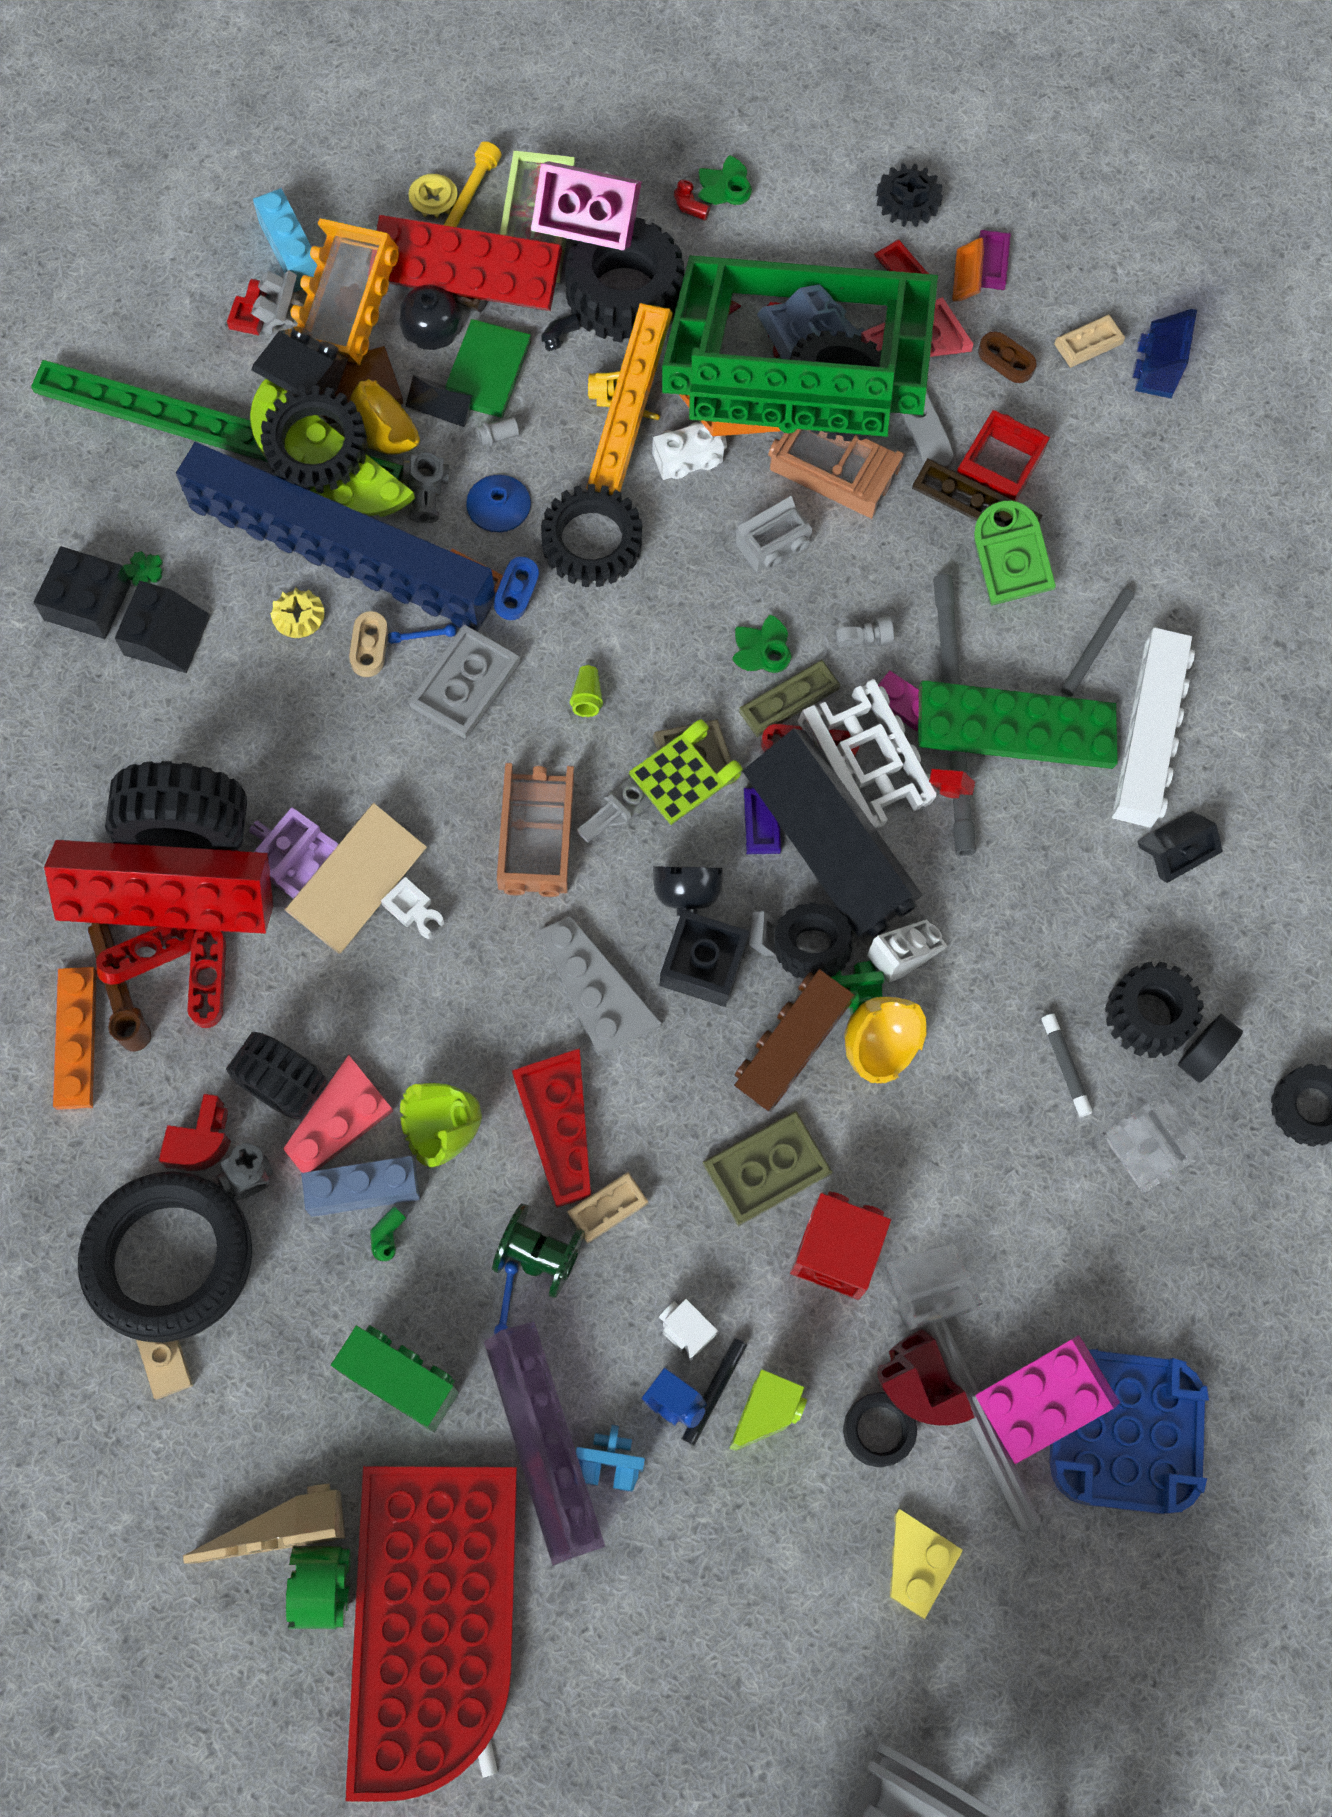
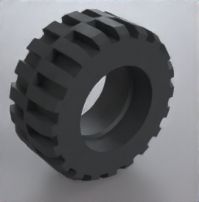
M637 217L634 223L631 246L626 250L574 240L573 246L569 248L566 255L565 264L566 299L571 307V313L576 315L578 321L581 319V326L590 332L594 329L596 336L603 339L606 336L613 337L614 342H622V338H630L640 303L670 309L673 313L671 318H674L684 279L685 269L682 252L679 246L674 244V239L669 233H662V228L654 223L648 225L645 223V219ZM618 268H630L644 273L651 281L641 288L621 291L604 285L598 279L608 271Z
M149 761L143 762L141 765L132 764L126 769H121L111 780L105 829L112 842L117 844L238 851L242 846L244 837L247 795L238 781L234 778L229 779L225 773L214 772L212 768L192 766V764L184 762L177 764L172 763V761H161V763Z

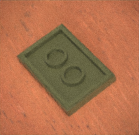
M797 1111L781 1118L702 1163L738 1227L833 1173Z

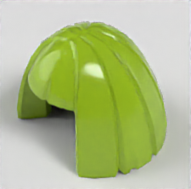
M418 1083L409 1086L405 1090L406 1093L403 1094L404 1099L401 1100L400 1113L403 1114L400 1117L403 1134L407 1135L405 1140L409 1141L408 1147L413 1155H416V1159L422 1165L428 1167L442 1165L459 1155L472 1142L482 1121L479 1101L472 1094L455 1086L440 1083Z

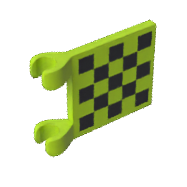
M702 719L697 720L684 733L629 771V775L670 825L674 824L719 790L739 779L743 770L742 766L736 760H733L716 774L694 748V744L707 736L709 729Z

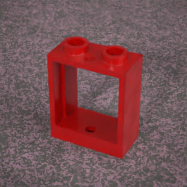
M992 410L959 465L957 473L1016 502L1043 457L1050 437L1044 435L1036 428H1030L1014 420L1007 414H1001ZM990 437L1031 456L1016 483L975 463Z

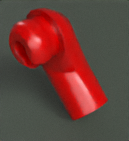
M684 179L680 180L677 188L674 190V197L680 211L706 221L710 212V206L695 200L692 193L694 188L692 182Z

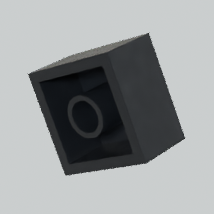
M60 546L33 603L44 621L106 639L131 582L123 565Z
M682 910L660 973L659 986L726 1007L747 946L750 931Z

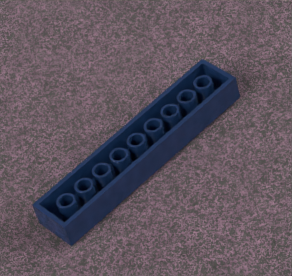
M194 442L176 471V476L187 499L188 506L195 513L206 516V514L214 516L229 528L237 526L244 529L256 540L263 541L267 539L275 543L279 549L286 553L294 551L303 555L307 561L314 565L321 566L324 564L329 566L344 578L349 579L352 576L359 579L371 590L380 591L382 589L391 593L401 603L409 604L411 602L421 606L422 610L431 616H444L459 628L466 625L471 629L479 631L494 604L495 590L492 569L200 443Z

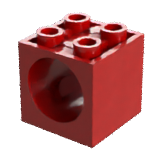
M831 1191L827 1195L820 1193L811 1212L790 1274L859 1300L868 1290L891 1219L884 1217V1211L874 1206L863 1205L860 1208L849 1204V1198L842 1194Z

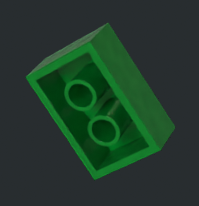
M356 1325L330 1366L435 1433L459 1394L453 1386L455 1380L452 1379L451 1375L435 1365L431 1367L430 1371L422 1367L421 1365L424 1361L420 1356L405 1346L400 1345L398 1350L390 1347L392 1341L388 1336L373 1326L369 1325L366 1330H363Z

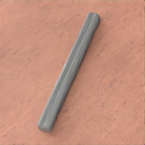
M940 1315L927 1320L924 1323V1327L927 1333L936 1340L950 1379L966 1392L975 1416L969 1422L1020 1530L1028 1532L1037 1528L1041 1521L1005 1446L975 1397L979 1391L944 1317Z

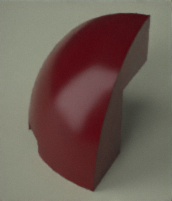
M920 1329L896 1344L889 1351L891 1361L878 1366L877 1377L883 1390L896 1407L909 1417L922 1423L938 1426L960 1424L975 1418L966 1392L950 1379L936 1340L924 1330Z

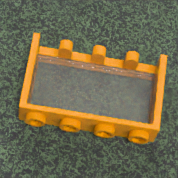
M319 218L318 225L327 237L323 247L312 246L310 256L317 264L313 277L302 276L300 285L307 293L304 307L292 306L291 317L298 323L297 327L311 332L312 338L319 342L324 341L339 348V353L348 357V362L356 363V365L360 366L363 356L366 355L369 349V336L372 327L376 325L379 318V306L382 297L388 291V279L392 267L398 261L399 247L388 233Z

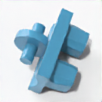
M611 1425L610 1435L595 1433L593 1445L608 1447L607 1452L581 1447L576 1448L575 1461H579L577 1468L578 1483L598 1486L601 1465L616 1467L613 1489L633 1492L639 1471L643 1472L645 1458L615 1453L616 1449L630 1451L632 1439L618 1437L619 1426Z

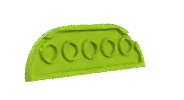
M267 379L259 386L250 411L252 432L265 458L260 434H263L261 429L262 421L268 422L265 413L268 408L275 411L273 402L278 398L283 403L287 401L285 397L287 391ZM317 415L306 416L294 423L288 430L285 438V450L292 458L305 464L323 463L333 458L339 452L345 437ZM366 454L364 464L358 463L360 471L357 475L349 473L351 481L344 485L340 479L336 481L338 489L332 491L329 484L323 485L324 493H317L315 486L310 487L311 492L367 516L379 515L384 517L404 508L415 499L412 490Z

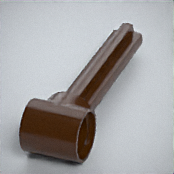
M92 923L88 927V933L97 959V956L102 951L115 946L108 924ZM112 963L107 965V967L112 966L114 969L120 968L119 966L115 967ZM126 981L114 985L104 983L113 1011L108 1025L110 1035L128 1051L136 1052L144 1049L151 1040V1030L144 1022L141 1009L134 1008ZM136 1025L135 1031L130 1036L124 1037L125 1031L130 1026Z

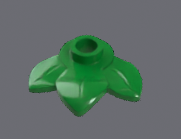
M729 155L723 164L722 170L699 168V181L703 189L698 193V197L704 202L714 205L726 202L733 205H741L750 199L752 188L747 180V169L735 157Z
M769 615L765 619L761 630L749 627H736L735 640L740 651L732 657V661L738 667L747 671L764 669L768 672L778 673L785 670L791 661V652L786 646L788 639L786 627L773 615ZM775 654L779 656L780 660L773 661L768 657Z

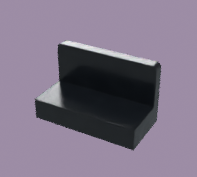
M1193 811L1186 813L1137 841L1140 849L1154 857L1158 876L1166 883L1223 852L1216 823Z

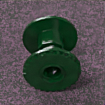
M521 1203L503 1233L493 1260L492 1270L495 1273H500L509 1257L521 1262L522 1269L528 1275L538 1276L545 1272L554 1276L549 1297L556 1298L573 1269L585 1231L578 1227L569 1244L553 1237L542 1235L541 1232L524 1225L529 1206Z

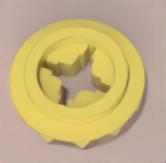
M440 174L423 175L416 179L409 189V202H411L414 212L420 211L424 217L430 214L438 218L439 214L443 212L449 214L458 196L457 188L453 181ZM428 193L433 196L439 195V201L433 198L428 200Z
M295 587L292 592H282L281 597L277 601H273V609L270 614L275 628L281 634L291 638H303L319 629L323 623L325 611L319 597L312 594L309 589L307 591H300ZM296 603L303 610L300 613L299 622L296 621L293 613H289L294 611Z

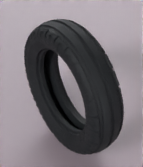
M159 1172L142 1176L128 1182L109 1195L90 1218L82 1235L78 1252V1275L81 1289L94 1313L107 1326L124 1336L145 1342H171L191 1337L204 1331L221 1319L240 1296L246 1284L252 1262L250 1229L242 1210L235 1200L220 1186L208 1179L184 1172ZM183 1208L191 1210L204 1217L211 1224L216 1237V1259L206 1281L187 1298L169 1305H146L126 1296L121 1290L115 1274L117 1248L126 1231L137 1220L159 1209Z

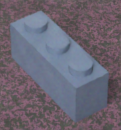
M412 1156L301 1173L305 1210L311 1217L420 1200L416 1164Z

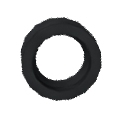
M1218 1015L1180 1059L1178 1066L1197 1082L1204 1081L1235 1046L1242 1036L1243 1030L1224 1015Z
M884 1392L867 1394L855 1402L846 1414L843 1426L845 1443L852 1455L865 1465L878 1468L894 1465L907 1457L916 1443L918 1430L916 1420L897 1408ZM870 1408H888L897 1415L901 1422V1440L889 1452H873L865 1447L859 1438V1420Z

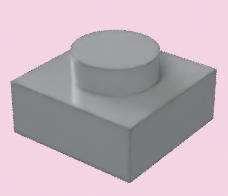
M765 911L752 912L751 924L748 927V931H750L748 937L749 945L763 956L776 955L775 928L778 926V921Z

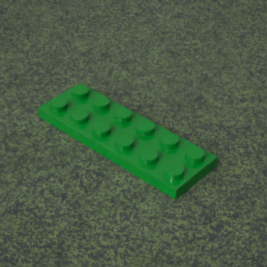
M922 680L919 685L918 747L1113 769L1118 764L1116 703Z

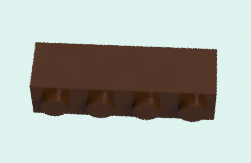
M820 969L815 975L810 972L798 987V990L802 992L794 1004L790 1001L785 1004L777 1016V1019L781 1021L773 1033L767 1030L755 1046L759 1049V1052L752 1061L745 1059L734 1074L738 1078L734 1086L769 1112L773 1111L856 998L853 993Z

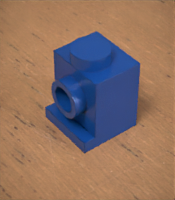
M666 1368L661 1371L641 1398L656 1414L658 1412L672 1425L675 1426L680 1421L689 1429L690 1427H696L705 1414L704 1408L707 1406V1402L699 1392Z

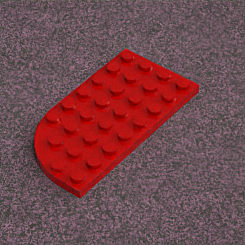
M363 1466L345 1801H402L433 1792L454 1780L472 1765L494 1736L507 1705L512 1672L517 1467Z

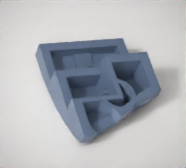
M820 284L799 288L785 303L765 306L757 313L781 358L790 360L792 350L797 345L798 340L801 338L806 340L807 335L814 332L819 337L821 331L829 330L831 335L836 336L837 331L846 332V337L853 338L854 334L861 336V333L866 331L863 327L856 329L844 317L847 311L840 304L836 303Z

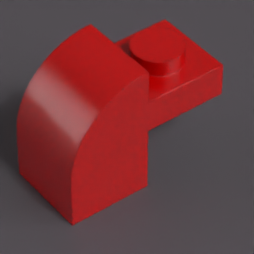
M203 1094L196 1129L167 1125L159 1162L166 1168L201 1171L212 1167L224 1157L231 1140L225 1133H218L219 1129L225 1128L228 1110L224 1108V1103L218 1096Z

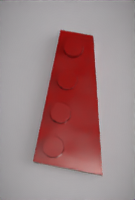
M579 1048L512 1070V1075L556 1208L591 1196Z

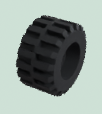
M1146 962L1140 968L1138 965L1132 968L1110 992L1108 996L1110 1000L1105 1007V1012L1110 1013L1106 1018L1107 1026L1114 1025L1115 1027L1111 1032L1113 1038L1121 1037L1124 1042L1120 1046L1126 1050L1130 1046L1134 1047L1135 1055L1142 1056L1145 1052H1148V1058H1156L1160 1053L1166 1056L1175 1049H1179L1197 1031V1026L1203 1018V1015L1199 1013L1204 1008L1203 1000H1197L1196 998L1201 992L1198 986L1192 988L1190 985L1193 979L1188 974L1185 977L1180 975L1181 969L1175 965L1171 970L1167 969V963L1159 962L1155 967L1152 962ZM1148 994L1161 999L1169 1009L1170 1024L1156 1025L1146 1020L1139 1011L1137 1004L1138 996Z
M251 1032L226 1068L230 1077L239 1086L266 1105L293 1119L302 1120L328 1083L323 1073L302 1055L275 1038L258 1032Z

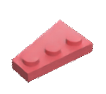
M943 297L937 299L935 302L930 357L972 352L974 344ZM885 322L861 333V342L867 344L871 340L877 344L876 350L881 351Z
M348 1055L283 1149L302 1173L318 1171L391 1114L393 1109L350 1055Z

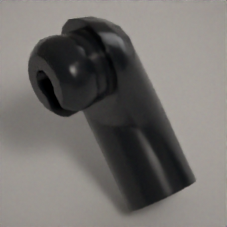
M572 314L548 324L541 335L542 342L544 341L547 351L561 348L562 343L559 336L580 329L576 315Z

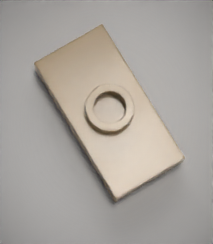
M1108 314L1057 337L1054 345L1069 367L1072 368L1122 345L1125 336Z
M627 1172L568 1210L567 1214L576 1228L579 1227L585 1231L584 1240L588 1244L648 1205V1200L630 1173Z
M136 1340L154 1399L158 1400L193 1386L179 1340L171 1342Z

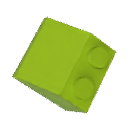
M761 1369L756 1376L729 1448L737 1451L785 1430L791 1422L796 1424L800 1420L807 1403V1399L801 1397L804 1387Z

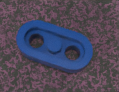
M516 557L508 563L494 599V609L503 619L516 620L524 615L539 576V569L533 560L527 557ZM522 574L527 579L523 581L518 580L516 575ZM512 602L516 607L508 608L505 606V603Z

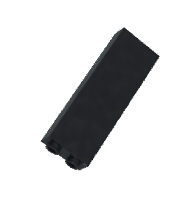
M793 728L742 770L843 916L847 917L849 925H851L858 937L871 935L872 938H875L890 927L887 922L896 915L901 918L916 908L915 901L923 896L805 730Z

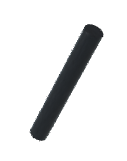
M734 1338L703 1396L707 1406L704 1408L705 1414L702 1420L694 1428L690 1427L689 1429L687 1427L681 1438L692 1446H695L747 1347V1344L737 1338Z

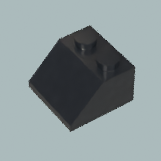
M294 326L291 329L281 330L275 335L254 362L251 371L287 391L291 390L292 394L296 396L300 395L298 388L305 386L307 394L312 393V385L320 386L321 392L324 394L327 387L334 389L336 393L348 357L339 353V348L324 341L319 342L311 337L312 334L308 330Z
M139 580L116 633L115 640L124 656L187 673L210 615L171 589Z

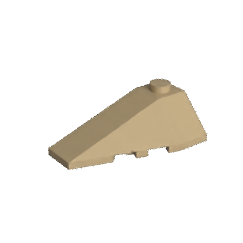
M330 1484L307 1487V1494L296 1496L183 1555L184 1564H195L292 1548L293 1546L346 1539L341 1491L331 1490Z

